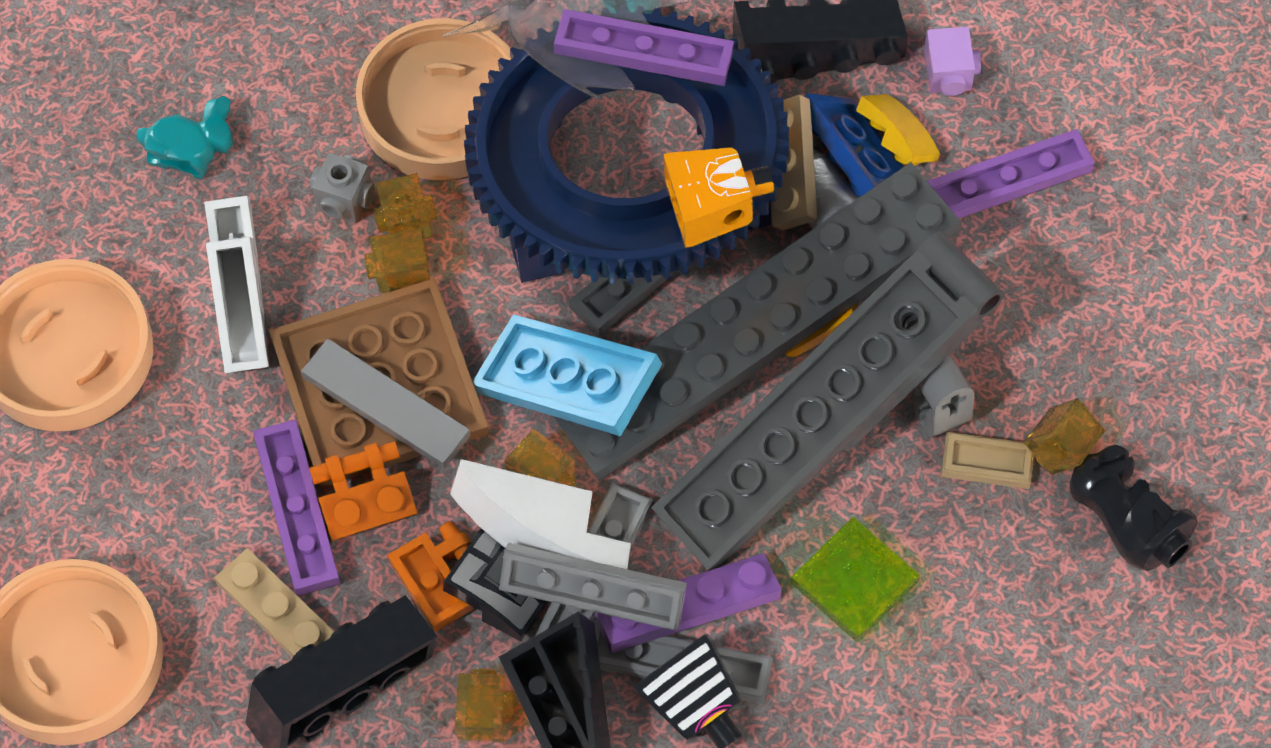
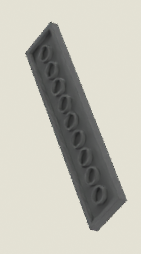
M910 162L640 348L641 350L657 354L662 365L621 436L561 418H554L598 481H600L874 292L918 250L920 245L929 236L941 231L950 239L963 230L961 221Z

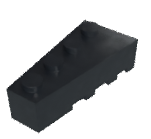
M768 0L766 3L767 7L750 8L749 1H734L733 38L738 39V51L745 48L750 49V61L755 59L761 61L762 72L769 71L771 74L770 84H774L777 80L793 77L798 80H807L820 72L831 70L846 73L853 71L859 65L870 63L890 65L899 58H904L906 54L908 36L898 0H842L840 4H830L825 0H807L803 6H786L785 0Z
M406 595L392 603L384 601L372 609L368 617L356 624L348 622L337 628L328 640L317 646L309 644L301 648L291 661L278 668L270 666L261 671L254 678L251 685L245 724L263 748H287L302 737L310 743L324 733L323 728L333 719L334 714L341 711L348 716L360 708L370 698L372 694L371 688L377 686L382 692L431 658L437 635Z

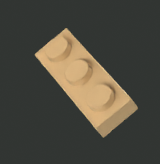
M800 94L783 100L784 112H787V126L789 127V158H787V171L783 173L782 188H777V199L775 202H771L772 227L782 231L817 220L810 99Z
M248 548L214 577L216 584L292 658L301 648L309 644L317 646L328 640L334 632Z

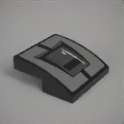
M481 528L444 580L443 591L482 611V621L522 641L548 601L499 590L505 547Z

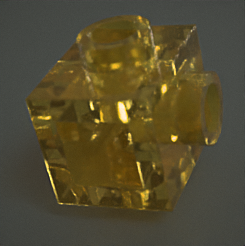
M417 173L376 183L380 207L373 208L378 232H387L391 247L398 245L413 246L424 239L433 237L430 221L438 219L432 194L423 195Z

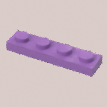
M563 9L554 41V54L725 86L733 54L734 41Z
M1078 129L928 180L927 182L959 219L1093 172L1095 162Z
M296 419L254 430L257 449L296 595L300 596L339 585V576Z
M763 553L678 580L687 583L681 623L677 631L595 612V618L610 653H614L781 598L782 589Z

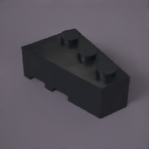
M578 611L499 656L542 748H611L595 623Z

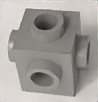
M328 153L323 165H318L314 169L310 179V190L313 191L317 211L331 218H341L353 223H357L363 208H367L370 205L375 191V185L371 182L368 165L351 155H344L342 157Z

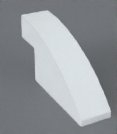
M241 196L206 201L204 204L210 242L206 243L224 372L230 373L269 367L258 254L250 197Z
M463 459L460 460L450 495L479 527L503 547H506L508 543H514L623 569L628 568L631 543L587 533L592 491Z

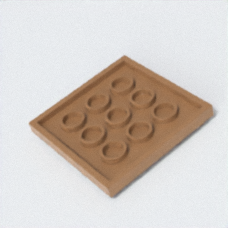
M435 278L269 330L313 466L326 463L325 458L338 454L339 458L364 451L363 446L377 442V445L380 446L395 441L400 458L383 463L384 468L422 456L302 377L301 370L327 339L333 341L470 429L471 436L467 441L489 434L485 415ZM366 468L347 474L345 479L348 480L369 473L371 470ZM331 480L319 483L320 488L332 485Z

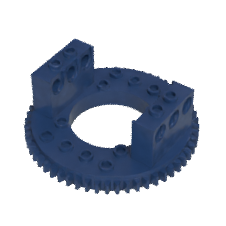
M621 6L618 14H611L608 8H603L601 16L725 39L724 30L719 29L711 33L710 23L704 22L698 27L694 25L693 16H688L684 21L678 20L676 11H672L666 17L661 16L660 8H655L652 14H645L641 6H638L635 13H628L625 6ZM555 21L552 23L553 31L549 33L541 28L538 29V39L535 41L525 37L522 50L512 47L510 49L511 60L500 58L498 60L499 71L490 70L488 72L489 83H481L479 86L480 96H474L473 98L474 110L468 111L469 125H465L466 140H464L469 184L473 188L475 200H479L482 214L488 213L491 227L498 225L499 236L502 239L509 237L521 283L561 274L565 269L573 271V277L576 279L582 274L591 275V282H597L599 277L609 279L610 284H615L617 278L627 279L628 284H633L635 278H645L646 282L649 283L652 282L653 276L662 275L666 280L670 279V272L679 270L683 275L687 274V267L696 264L699 268L704 267V259L709 256L718 260L722 248L725 247L731 251L735 248L736 237L745 240L748 238V230L771 225V202H775L777 199V188H782L783 173L787 171V158H789L787 112H784L783 98H778L777 84H770L771 74L769 71L761 72V61L759 59L750 61L749 48L738 51V39L736 38L730 39L734 41L733 54L725 86L554 54V41L559 27V23ZM618 90L652 92L662 95L663 99L669 103L679 104L691 114L696 121L697 135L702 134L704 140L702 150L733 148L738 152L744 171L768 166L773 179L774 192L752 197L753 221L749 225L685 248L667 188L654 194L636 198H612L584 190L562 174L554 163L549 152L552 137L555 131L562 125L564 117L579 104L592 97Z

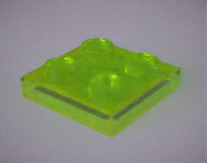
M852 517L791 577V584L858 643L919 582L920 575L857 519Z

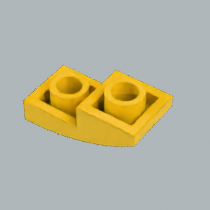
M889 94L861 96L856 111L870 119L872 127L885 132L881 145L895 154L894 158L905 165L911 162L914 166H918L919 163L938 161L940 152L935 142L921 122L903 104Z

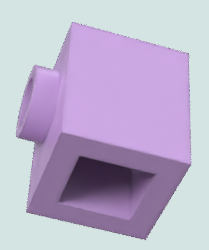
M969 27L927 30L924 54L930 93L942 92V94L947 96H955L963 93L965 90H972L974 75L981 73V58L978 49L972 50Z

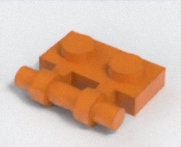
M395 441L380 446L377 445V442L363 446L364 451L339 458L338 454L325 458L326 463L309 468L314 485L331 480L335 492L318 497L331 541L418 514L405 471L402 470L387 475L383 463L400 458ZM370 468L373 480L348 488L345 475Z
M452 520L440 526L438 531L445 540L440 544L434 546L425 532L387 554L388 562L434 632L473 610V606L443 591L444 580L451 572L446 562L456 558L459 560L472 542L468 534L460 532Z

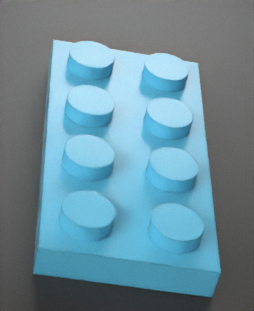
M513 314L472 382L477 394L621 436L659 371L662 362L655 353Z

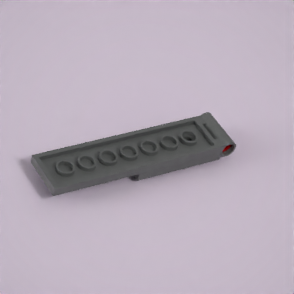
M939 231L932 234L908 260L651 508L708 571L721 567L842 449L849 452L984 322L982 318L990 314L999 305L1004 293L943 232ZM918 319L917 326L914 329L907 330L908 323Z

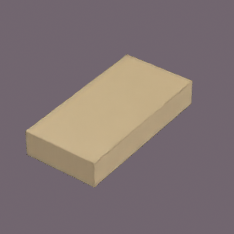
M947 432L941 477L1030 489L1035 444Z

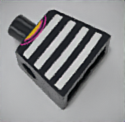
M709 634L702 635L634 685L637 692L686 740L704 729L717 748H725L742 736L726 713L742 700Z

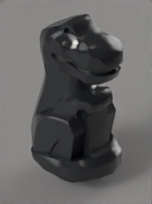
M1111 445L1098 453L1081 454L1074 467L1069 484L1072 498L1092 509L1100 517L1121 557L1132 567L1144 571L1152 570L1162 564L1166 568L1177 564L1192 546V541L1189 538L1193 535L1198 524L1197 517L1189 509L1173 510L1157 493L1150 492L1149 484L1146 480L1140 479L1132 487L1126 486L1124 482L1132 476L1135 462L1132 456L1129 457V452L1122 446Z

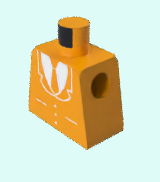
M733 148L663 154L665 182L685 248L749 225L753 221L752 197L774 192V184L769 167L744 171L738 152Z

